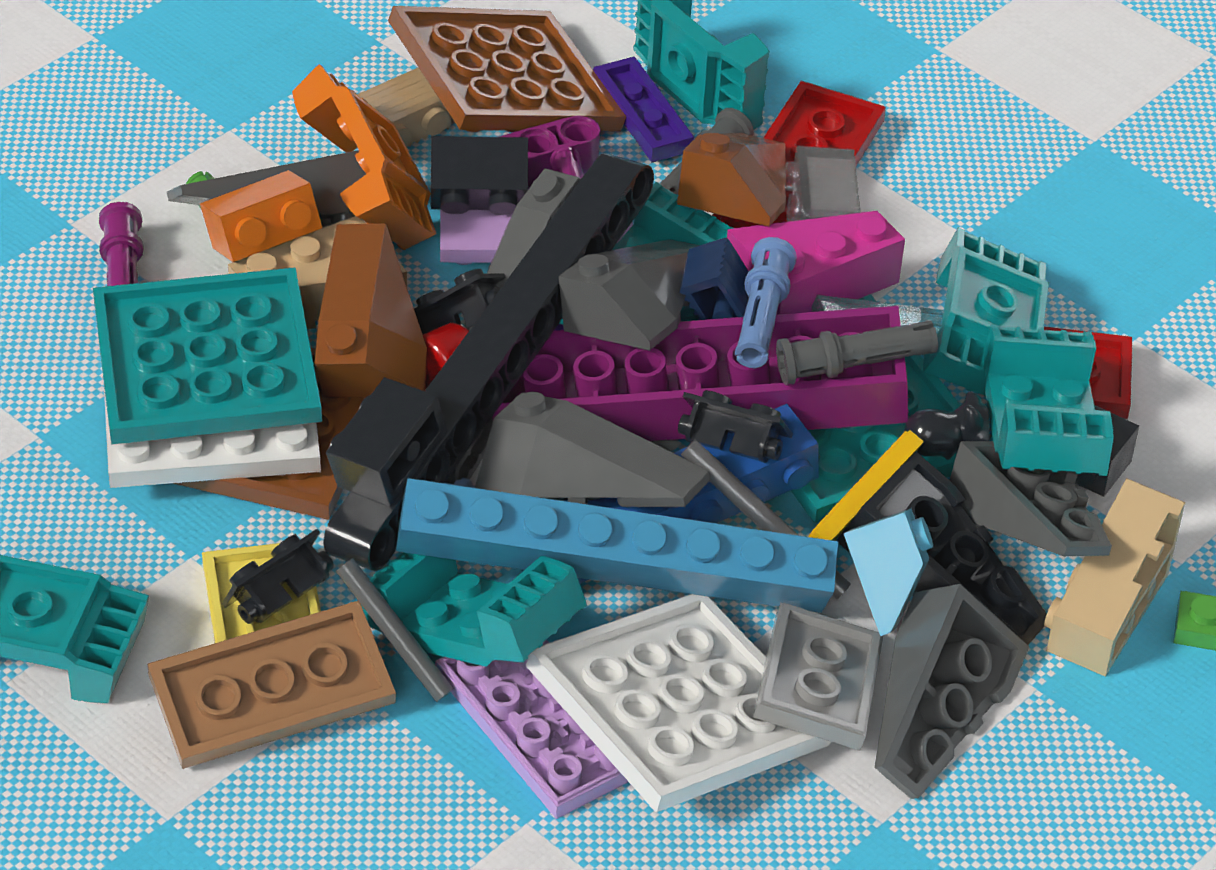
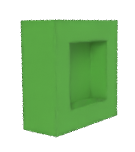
M1180 591L1173 643L1216 651V596Z

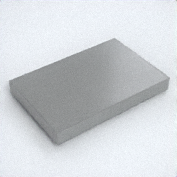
M780 602L774 620L753 718L860 751L867 733L883 636H880L879 632Z

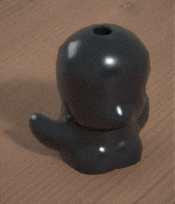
M968 392L962 405L951 412L940 409L916 411L908 418L905 424V431L911 430L924 441L917 451L922 457L942 456L946 460H950L957 454L961 441H989L988 408L975 393Z

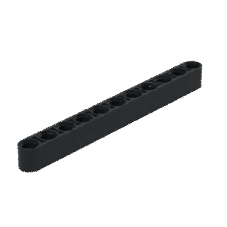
M607 153L601 154L594 161L425 390V392L438 397L448 431L412 479L437 483L446 482L563 319L559 276L577 263L580 258L590 254L611 251L651 194L654 182V173L651 166ZM405 488L391 506L350 492L326 527L323 540L325 552L345 561L353 558L359 566L372 571L382 569L396 551Z

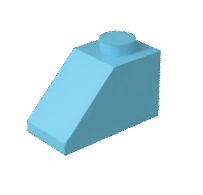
M912 509L859 526L844 533L880 636L889 634L898 627L929 561L926 550L933 548L932 538L924 518L915 519Z

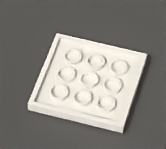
M105 397L110 488L321 472L316 423L111 445Z
M691 594L545 644L540 648H536L528 655L526 667L656 813L827 747L831 743L821 738L753 718L766 656L708 596Z

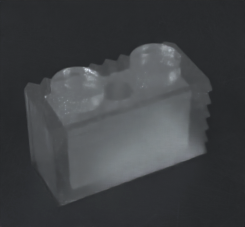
M797 146L794 162H786L785 166L786 190L793 191V194L788 196L787 222L860 213L855 150Z

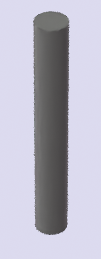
M352 558L337 569L336 573L434 700L438 702L450 693L454 688L356 561Z

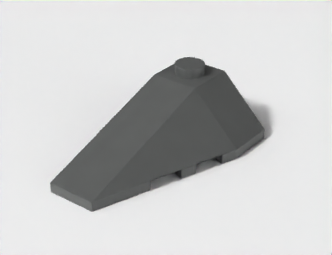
M357 150L184 184L167 191L168 201L200 205L202 202L289 170L310 182L320 220L330 218L331 223L335 224L355 216L342 200L340 193L366 175V173L356 160L355 154L359 152Z

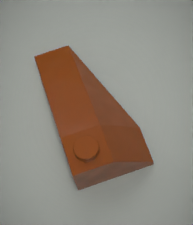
M744 133L699 134L683 150L677 205L765 226H770L785 210V143Z
M386 223L337 224L318 320L315 368L323 397H367L372 394L384 377L425 391L428 351Z

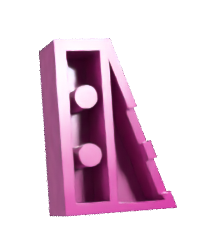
M878 211L774 223L770 226L758 225L734 228L727 231V239L732 243L748 271L753 269L751 253L755 243L760 239L777 237L786 240L795 249L797 256L796 264L793 270L788 273L790 291L787 298L779 303L776 315L830 311L899 283L905 238ZM770 251L766 252L765 259L769 258Z

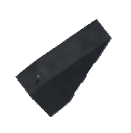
M915 452L861 507L836 541L850 553L844 533L859 526L912 509L915 519L924 518L933 542V548L926 550L929 561L914 593L961 584L1022 641L1029 645L1043 629L1047 613L1015 568L1004 566L989 545L993 541V537L984 525L977 528L961 506L966 499L956 485L919 453Z

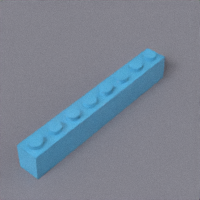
M408 478L402 503L396 551L525 570L540 556H546L572 566L577 578L779 607L781 602L808 611L822 613L834 593L838 541Z

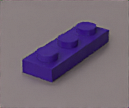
M635 56L593 67L595 74L626 115L625 127L651 163L683 154V150L694 140V136Z

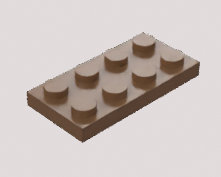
M359 601L147 664L148 675L182 769L394 704L396 701L395 689Z

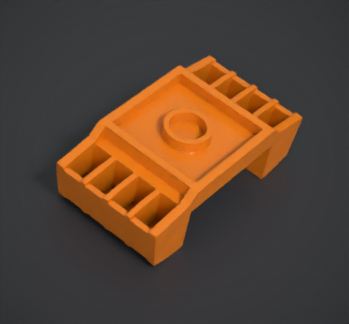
M317 65L292 91L297 112L304 122L346 153L352 152L356 148L359 149L355 157L366 175L340 193L346 206L356 217L363 219L367 224L386 223L392 242L394 241L402 250H406L436 235L427 207L431 193L394 123L368 104L365 99L358 96L355 91L349 89L343 82H338L332 73L329 75L322 65Z

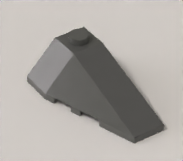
M545 168L532 183L529 190L517 204L486 273H504L506 278L495 283V287L501 289L581 180L579 177Z
M668 239L590 254L580 258L577 263L559 276L564 331L645 350L653 349L678 328L681 322L680 311L683 306H688L690 303L685 301V295L679 292L687 253L690 248L700 245Z
M527 392L518 395L494 418L475 488L539 498H568V502L587 504L588 500L600 498H617L618 504L622 507H685L711 479L709 470L567 400L545 397L538 392Z
M993 441L960 442L949 480L956 485L966 499L961 506L974 524L984 525L985 528L1064 557L1109 556L1112 545L1098 516L1086 508L1089 497L1085 489H1079L1075 485L1078 474L1072 471L1052 472V470L1045 469L1030 471L1028 468L1017 467L1002 469L999 454L995 453Z
M961 584L915 592L895 638L874 768L910 799L919 798L954 758L956 746L966 735L975 734L984 723L982 716L993 704L1001 703L1011 692L1029 649V646Z

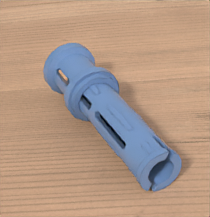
M767 237L755 243L751 253V260L754 266L748 272L744 282L745 291L749 299L735 355H738L736 359L740 364L749 368L761 367L768 360V350L775 326L778 305L789 294L790 279L788 278V273L793 270L797 260L796 251L793 246L786 240L777 237ZM770 251L769 258L765 259L766 252Z

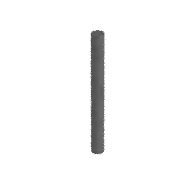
M696 439L682 452L681 455L686 460L709 470L710 482L761 530L798 535ZM837 570L835 588L832 595L836 599L851 585Z

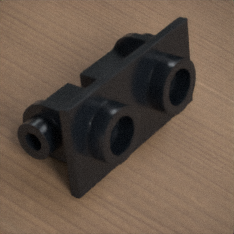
M474 269L454 279L456 286L445 292L444 290H435L419 297L416 300L418 306L414 310L422 335L449 323L462 325L458 315L462 313L467 327L471 328L500 290L494 284L506 278L504 273L484 274L482 269Z
M708 390L703 391L702 396L687 392L683 393L682 397L692 407L690 415L683 414L678 424V433L685 435L687 442H692L696 439L701 445L722 450L729 432L734 434L729 448L731 453L766 463L769 459L778 460L781 455L783 442L777 439L778 435L792 438L793 433L780 418L781 413L771 407L753 403L750 409L732 405L733 400L729 397Z
M315 529L302 539H299L296 534L291 535L271 552L273 558L258 566L255 561H252L238 570L229 580L232 587L222 603L224 608L238 601L240 605H238L237 610L244 622L247 624H251L254 621L262 623L292 601V598L281 586L285 582L299 598L321 582L327 580L330 575L329 571L334 568L333 560L325 551L318 553L312 546L320 531Z

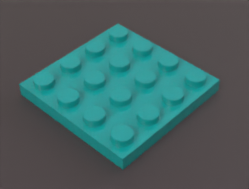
M296 267L93 288L111 445L322 422L321 402Z

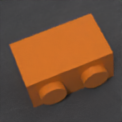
M289 170L200 203L213 249L232 262L322 229L310 182Z

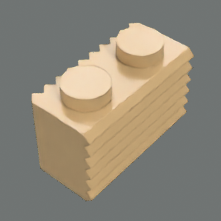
M419 67L357 94L394 123L406 147L411 146L413 142L418 143L421 138L426 140L428 135H437L444 131L445 128L449 129L452 125V117Z

